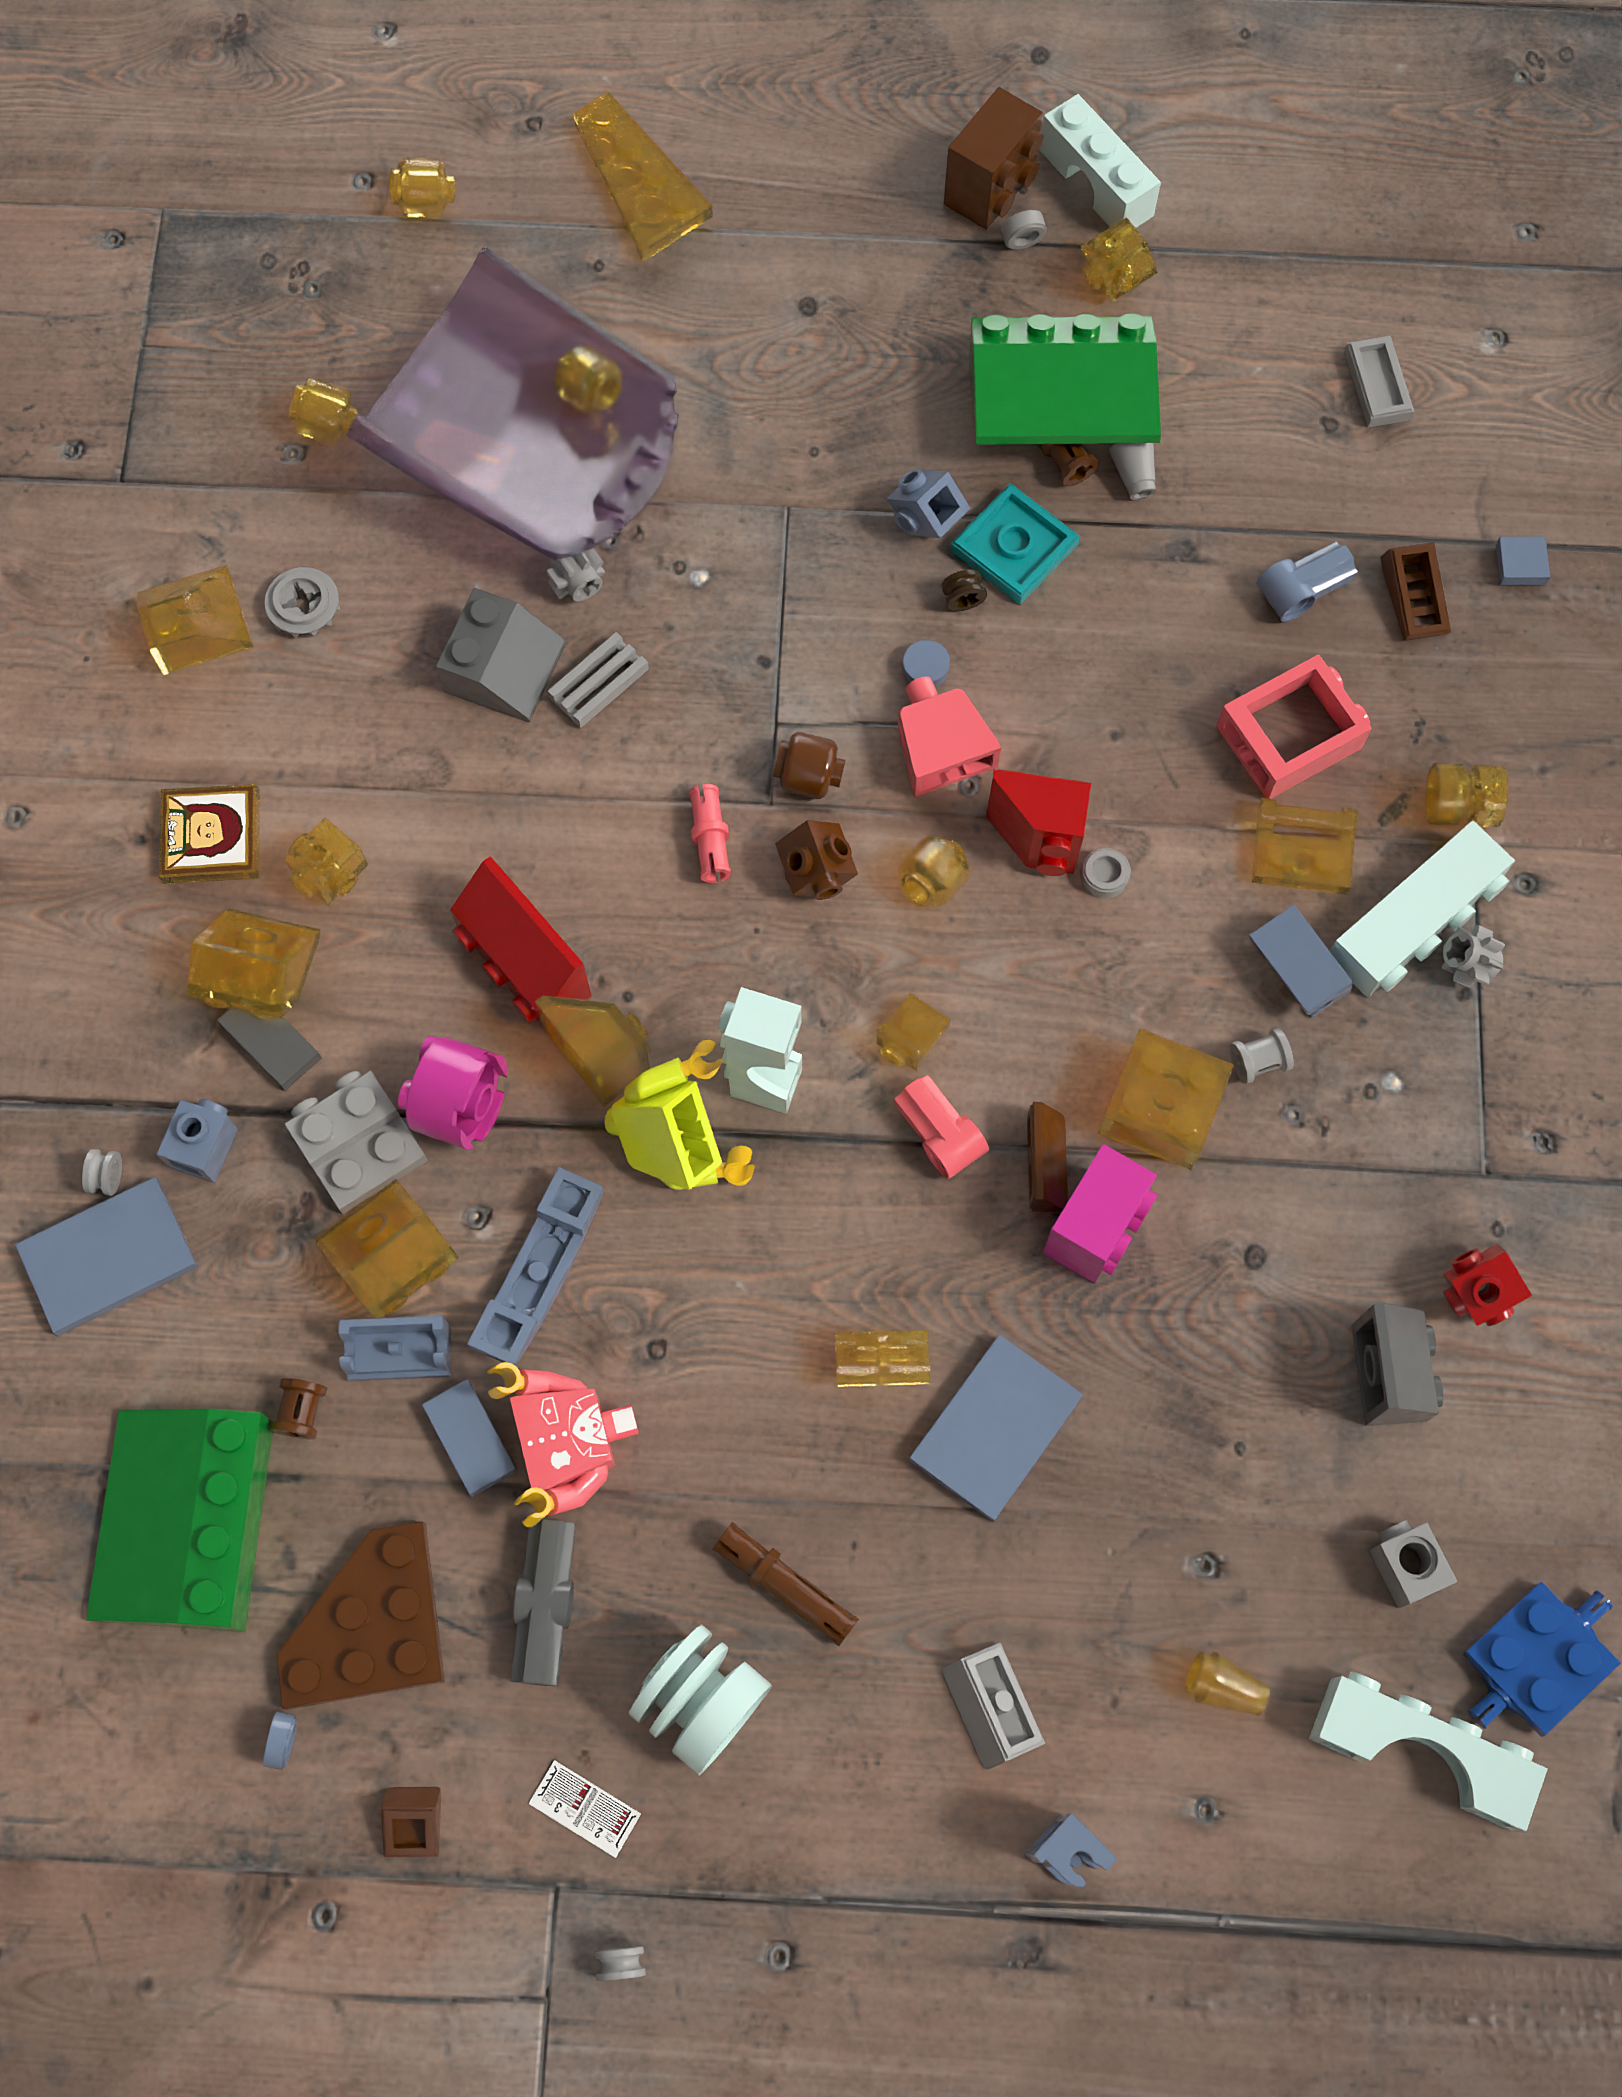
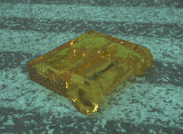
M1262 797L1257 815L1252 883L1347 895L1352 884L1358 810L1342 808L1341 812L1280 805L1277 804L1276 799ZM1274 823L1337 831V841L1273 833Z

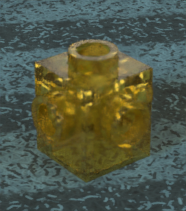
M1127 217L1081 246L1087 265L1082 267L1086 280L1094 291L1101 288L1111 302L1135 289L1158 273L1148 243Z
M326 818L309 834L304 833L292 843L288 855L284 858L293 874L289 878L291 884L306 898L311 899L316 895L328 906L337 896L343 897L348 894L355 886L358 875L368 866L360 846Z

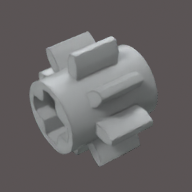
M576 543L566 544L557 549L549 559L551 568L546 570V574L550 578L548 583L559 599L570 594L574 601L587 600L602 587L603 581L601 576L605 574L602 568L604 562L593 546H589L582 551Z
M1476 924L1472 932L1459 927L1457 928V933L1453 934L1443 946L1445 963L1442 965V969L1454 974V982L1468 988L1473 985L1474 980L1487 986L1490 983V979L1503 969V954L1501 950L1505 947V944L1492 938L1493 931Z

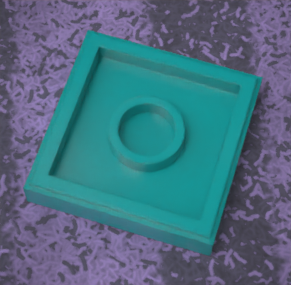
M1010 483L951 543L950 551L972 569L979 571L981 576L1017 604L1021 605L1079 545L1081 536Z

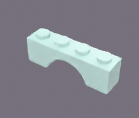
M741 987L735 1003L727 1001L720 1018L718 1031L723 1032L720 1047L725 1049L722 1063L726 1064L724 1078L729 1079L731 1097L787 1114L802 1072V1054L792 1050L802 1023L800 1005Z
M1350 1672L1348 1678L1339 1676L1331 1679L1309 1740L1358 1762L1371 1761L1380 1750L1397 1740L1404 1739L1422 1743L1436 1751L1451 1768L1459 1789L1461 1809L1511 1832L1527 1831L1548 1768L1532 1762L1533 1752L1502 1740L1500 1747L1480 1738L1482 1729L1461 1719L1451 1717L1448 1724L1430 1716L1432 1707L1410 1696L1401 1694L1397 1701L1379 1693L1381 1684L1359 1673Z

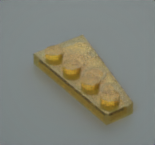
M606 92L573 113L575 126L595 166L599 168L604 178L605 186L611 198H614L621 212L622 221L628 233H631L643 262L713 217L712 205L609 92Z

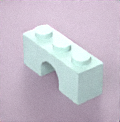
M1079 94L1044 115L1041 132L1044 137L1039 151L1065 179L1080 170L1086 174L1094 191L1093 209L1120 238L1154 216L1161 182Z

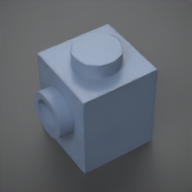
M199 1099L196 1105L180 1100L156 1155L169 1168L215 1183L238 1128L226 1115L228 1110L217 1103Z

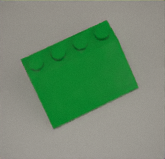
M1038 314L1031 317L1006 318L1001 315H989L985 318H971L969 372L976 445L1160 443L1161 423L1157 342L1152 316L1125 314L1120 317H1096L1091 314H1081L1076 317H1050Z
M222 1409L119 1410L86 1621L232 1632L246 1631L273 1432L269 1430L272 1422L271 1419L261 1412Z

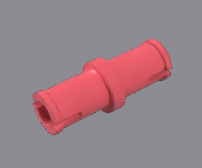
M702 784L704 796H700V789L697 785L690 789L689 799L691 800L694 819L691 838L692 842L698 847L701 880L706 883H717L716 872H720V879L723 882L731 877V868H729L725 842L729 838L728 825L722 822L719 788L713 784Z

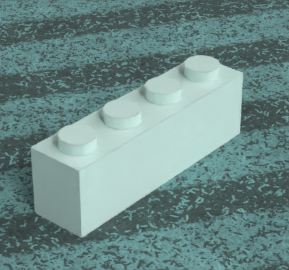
M1471 821L1338 938L1330 950L1331 954L1353 981V984L1367 998L1380 987L1386 992L1390 991L1408 973L1404 966L1411 959L1416 957L1420 962L1425 960L1442 943L1438 935L1447 927L1457 931V928L1462 927L1475 914L1476 910L1472 907L1474 903L1482 896L1489 902L1506 887L1510 881L1505 877V874L1515 860L1475 821Z

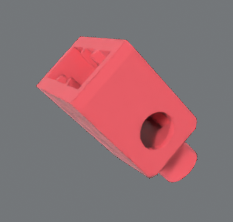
M930 677L915 679L906 686L905 691L911 705L899 710L898 734L914 797L998 768L1001 746L962 689L956 688L938 695Z

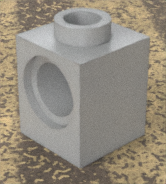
M1407 1520L1378 1533L1383 1543L1369 1550L1398 1608L1409 1605L1458 1582L1428 1523L1414 1529L1410 1527ZM1403 1547L1411 1548L1418 1554L1421 1568L1417 1575L1408 1573L1401 1566L1399 1554Z

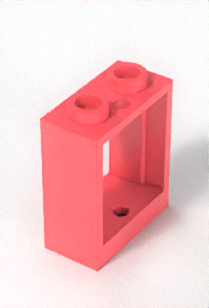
M1319 654L1224 705L1216 725L1267 801L1361 750L1372 730L1369 717L1364 708L1358 703L1354 704L1344 690L1343 681L1337 670L1331 666L1328 667ZM1308 684L1339 727L1341 733L1285 763L1252 714Z

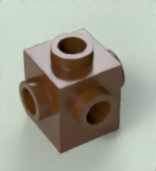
M806 820L775 843L785 870V878L791 887L793 895L815 896L817 900L829 899L838 895L843 890L842 885L858 875L851 856V847L846 841L839 823Z

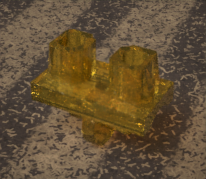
M928 1330L835 1333L837 1387L930 1384Z

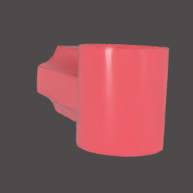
M928 1075L913 1081L894 1098V1105L924 1142L922 1146L927 1157L945 1179L949 1180L989 1151V1146L977 1126L967 1116L962 1115L960 1117Z

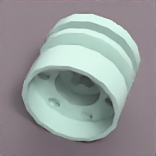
M703 1625L697 1627L685 1639L675 1643L662 1656L643 1681L638 1698L628 1712L640 1724L657 1707L660 1708L662 1712L649 1730V1733L655 1738L667 1731L674 1723L683 1728L674 1744L672 1753L698 1776L712 1764L734 1738L772 1687V1684L746 1662L737 1666L726 1677L718 1672L728 1652V1647L723 1642L703 1659L700 1654L712 1637V1633Z

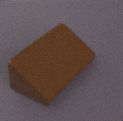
M1033 1102L1027 1115L1029 1209H1032V1212H1062L1068 1203L1065 1118L1060 1112L1042 1102Z

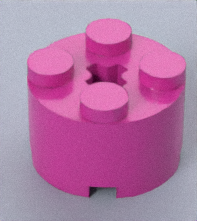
M428 1036L421 1046L419 1052L420 1063L413 1079L407 1080L401 1087L398 1096V1107L406 1110L407 1123L412 1131L466 1150H472L474 1147L471 1141L475 1139L482 1142L491 1131L500 1112L505 1092L497 1090L499 1075L507 1078L508 1068L506 1060L502 1055L446 1036L441 1038Z

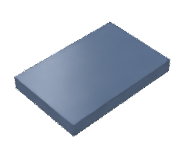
M156 1176L15 1244L50 1327L57 1336L199 1268L162 1184Z
M999 1334L913 1452L909 1461L983 1516L994 1522L1079 1403L1083 1394Z

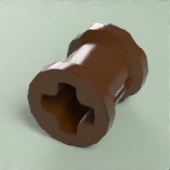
M1041 444L1043 453L1048 457H1052L1060 469V480L1065 486H1074L1083 482L1098 468L1099 462L1093 454H1088L1082 444Z
M282 1378L279 1387L284 1391L277 1420L271 1422L269 1430L294 1438L316 1439L317 1431L313 1428L319 1398L326 1396L327 1387L310 1381ZM302 1399L299 1417L294 1419L298 1400Z

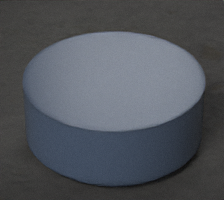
M922 640L915 642L906 650L903 658V674L909 683L921 677H930L936 688L948 676L950 657L947 650L941 644L931 640Z
M283 1712L275 1713L266 1743L263 1767L279 1770L287 1767L297 1730L298 1718H296V1715Z

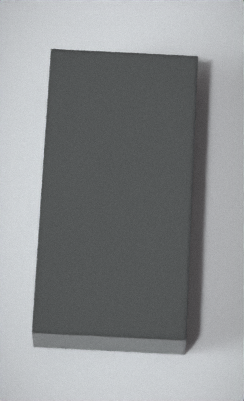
M255 988L249 991L217 1020L221 1027L284 1091L322 1059L319 1052Z

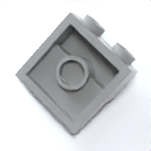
M371 1070L364 1075H361L359 1071L346 1074L335 1083L334 1088L336 1092L320 1102L317 1098H309L302 1101L291 1111L293 1119L285 1123L297 1145L342 1214L428 1161Z

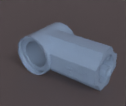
M1335 542L1295 563L1291 559H1285L1274 564L1258 578L1257 586L1280 620L1288 622L1304 614L1314 605L1318 598L1353 581L1357 575V570L1354 564V557L1346 545L1342 546Z

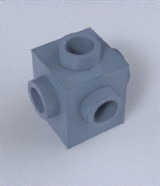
M911 470L901 477L898 481L899 487L887 498L888 503L895 512L894 519L897 525L905 533L915 536L941 538L970 509V506L948 471Z

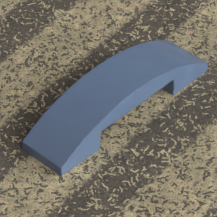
M558 1167L536 1210L538 1217L495 1300L490 1299L467 1343L469 1348L502 1363L508 1362L515 1366L517 1365L546 1318L578 1255L605 1190L604 1186Z

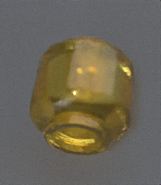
M404 157L399 161L397 168L390 169V202L392 205H397L400 213L406 217H440L445 211L446 203L454 202V176L446 175L442 161L437 158Z
M587 345L574 347L566 352L556 368L554 379L556 391L564 400L583 412L589 414L600 413L614 405L621 394L622 376L620 368L614 360L593 347Z
M313 377L308 379L305 385L297 384L291 400L288 419L294 420V428L298 434L333 445L340 440L342 433L352 435L359 409L351 406L352 396L349 389Z
M929 836L921 839L898 866V878L902 893L910 902L920 907L937 908L946 905L968 880L970 872L962 847L953 840L938 836Z

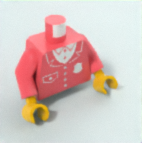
M508 1362L500 1363L487 1371L488 1374H499L505 1381V1387H495L488 1391L491 1398H503L513 1392L520 1395L511 1397L510 1401L531 1488L519 1496L514 1504L530 1503L536 1512L522 1521L524 1526L533 1527L546 1515L552 1516L584 1506L607 1481L608 1470L615 1466L610 1442L639 1434L632 1405L602 1412L595 1389H588L580 1380L550 1371L518 1370L515 1365Z

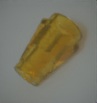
M1199 1652L1189 1668L1185 1682L1186 1692L1194 1695L1197 1703L1251 1713L1256 1716L1262 1714L1270 1695V1687L1261 1683L1260 1680L1217 1652H1213L1211 1655Z

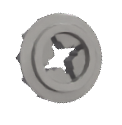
M309 567L294 568L280 574L270 584L265 595V610L279 632L282 630L289 632L295 638L299 634L305 633L316 636L318 629L325 625L332 626L333 616L336 611L340 610L339 592L333 580L324 572ZM301 590L302 595L308 601H311L309 603V613L306 615L296 607L298 605L297 591Z

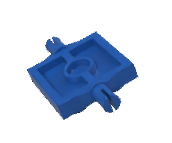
M1542 1581L1537 1584L1463 1654L1482 1674L1490 1690L1480 1702L1468 1711L1472 1719L1477 1718L1490 1706V1710L1476 1722L1479 1726L1486 1729L1507 1708L1509 1711L1521 1716L1540 1737L1548 1734L1621 1664L1598 1640L1592 1628L1605 1613L1613 1608L1611 1602L1607 1599L1592 1612L1591 1609L1605 1597L1601 1592L1594 1591L1593 1595L1575 1611L1573 1608L1563 1604Z

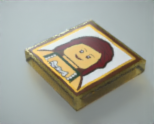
M257 784L161 789L159 879L163 884L259 878L260 790Z

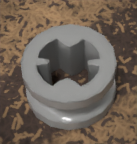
M90 1149L85 1158L82 1172V1186L86 1193L94 1194L98 1189H101L106 1196L115 1195L122 1175V1158L118 1151H109L107 1155H103L100 1149Z
M644 1946L595 1951V1959H598L602 1965L600 1972L596 1973V1981L645 1976L646 1968L639 1964V1957L644 1953Z

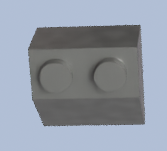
M473 588L436 665V669L445 693L530 723L565 648L566 642L565 639L517 602Z
M1386 1303L1373 1304L1351 1325L1365 1426L1427 1422L1439 1414L1438 1407H1442L1444 1399L1441 1379L1439 1376H1433L1431 1356H1434L1436 1352L1434 1329L1431 1325H1426L1423 1310Z

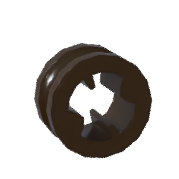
M966 569L953 573L944 579L941 588L943 593L948 596L946 604L950 610H970L985 601L987 591L981 585L982 576L979 571Z

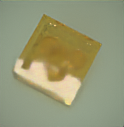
M1140 1028L1098 1134L1191 1170L1201 1153L1234 1064Z

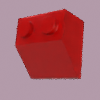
M994 768L986 817L1026 867L1036 868L1038 872L1048 876H1061L1065 873L1074 874L1084 838L1091 783Z

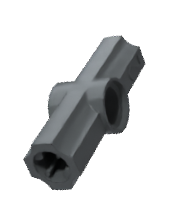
M542 1519L533 1527L528 1528L524 1576H520L518 1579L514 1602V1624H517V1633L511 1682L558 1687L563 1656L564 1629L569 1628L573 1608L574 1582L570 1578L577 1526L575 1523Z

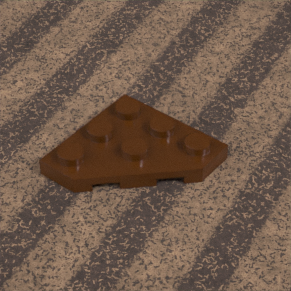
M420 1521L369 1531L277 1654L282 1709L290 1710L445 1682L425 1522Z

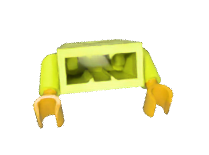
M703 1040L698 1043L688 1060L681 1062L679 1058H675L641 1073L625 1087L624 1096L612 1105L605 1116L604 1123L607 1132L611 1135L619 1136L627 1161L632 1168L660 1179L667 1186L675 1190H690L693 1187L717 1184L718 1178L723 1177L733 1185L742 1186L750 1181L755 1165L748 1164L751 1160L752 1150L747 1146L741 1145L732 1148L728 1153L726 1162L722 1163L696 1081L688 1080L687 1076L691 1074L700 1079H710L720 1068L723 1059L709 1063L700 1057L713 1051L716 1043L712 1040Z

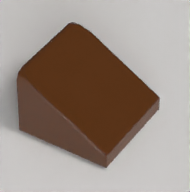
M391 1787L386 1790L381 1806L384 1857L438 1856L441 1792L439 1787Z

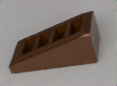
M1430 542L1390 548L1380 556L1384 578L1403 640L1408 641L1451 633L1435 543ZM1417 565L1419 572L1404 573V566ZM1422 581L1423 589L1408 591L1407 583ZM1427 598L1429 605L1411 608L1410 600ZM1432 614L1434 623L1414 626L1413 617Z

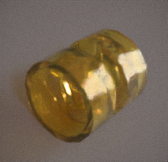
M1432 764L1427 777L1425 792V812L1430 825L1456 826L1463 819H1466L1468 824L1471 821H1475L1480 827H1500L1506 814L1508 802V777L1504 766L1473 765L1470 771H1466L1463 764Z

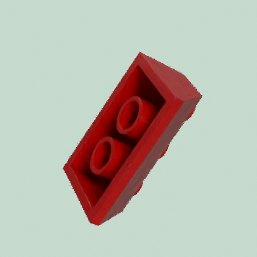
M491 856L486 858L450 909L456 923L452 933L468 953L476 949L486 960L481 966L498 988L506 984L516 997L511 1001L520 1015L529 1024L536 1019L544 1030L548 1031L592 996L584 964Z

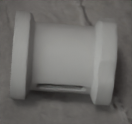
M1280 1028L1270 1030L1267 1037L1245 1044L1240 1041L1230 1043V1056L1235 1072L1242 1083L1254 1082L1255 1076L1272 1070L1280 1069L1285 1072L1293 1069L1292 1050L1286 1035Z

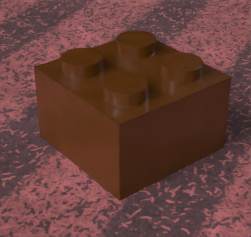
M998 87L948 147L944 205L986 230L998 216L1003 218L1010 210L1016 193L1022 186L1025 188L1029 187L1038 173L1040 164L1036 162L1037 153L1044 137L1040 133L1043 112Z

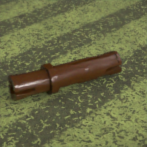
M734 1522L728 1526L714 1545L712 1550L750 1576L748 1582L752 1586L757 1588L760 1584L805 1621L825 1634L838 1647L859 1620V1618L843 1609L820 1589L779 1559L781 1553L774 1548L768 1551L748 1536Z

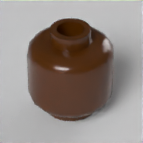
M796 732L790 737L789 741H781L773 777L780 778L781 788L786 792L814 799H822L827 795L830 786L839 788L846 760L837 758L838 747L835 741L803 732Z

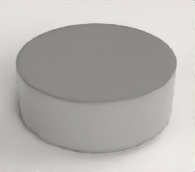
M1026 210L1014 214L1005 220L1000 230L1005 245L1008 248L1018 250L1033 246L1042 240L1047 232V227L1040 211Z
M1097 849L1091 852L1084 861L1081 871L1082 884L1095 897L1102 899L1116 897L1127 887L1131 874L1130 864L1127 858L1115 849Z

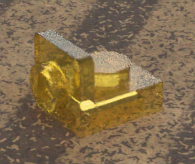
M910 993L888 1023L883 1022L879 1027L876 1044L881 1047L879 1049L880 1053L891 1063L899 1067H904L906 1064L917 1071L950 1026L951 1019Z

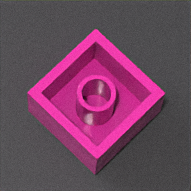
M1103 1144L1051 1229L1042 1253L1094 1284L1102 1271L1112 1275L1133 1238L1125 1233L1126 1230L1129 1229L1137 1233L1158 1194L1150 1190L1157 1174Z

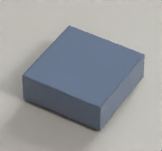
M1546 536L1499 537L1495 546L1500 586L1546 585L1550 579Z

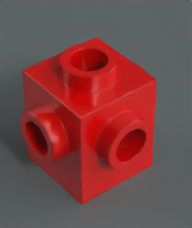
M1498 1244L1481 1253L1478 1248L1459 1255L1451 1262L1453 1268L1443 1273L1450 1285V1288L1444 1290L1443 1294L1458 1318L1467 1314L1468 1318L1477 1326L1484 1322L1487 1326H1492L1506 1320L1514 1314L1513 1306L1532 1296L1507 1251ZM1484 1283H1487L1486 1286H1485V1288H1484L1483 1290L1479 1291V1288L1481 1287V1285H1483Z

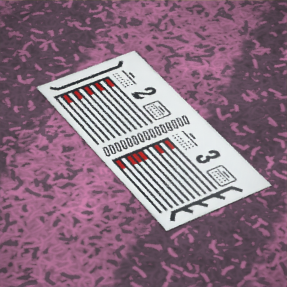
M555 1760L529 1802L536 1809L615 1858L641 1815L638 1811Z

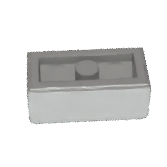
M1001 1643L962 1658L943 1668L942 1672L985 1769H991L1045 1744Z

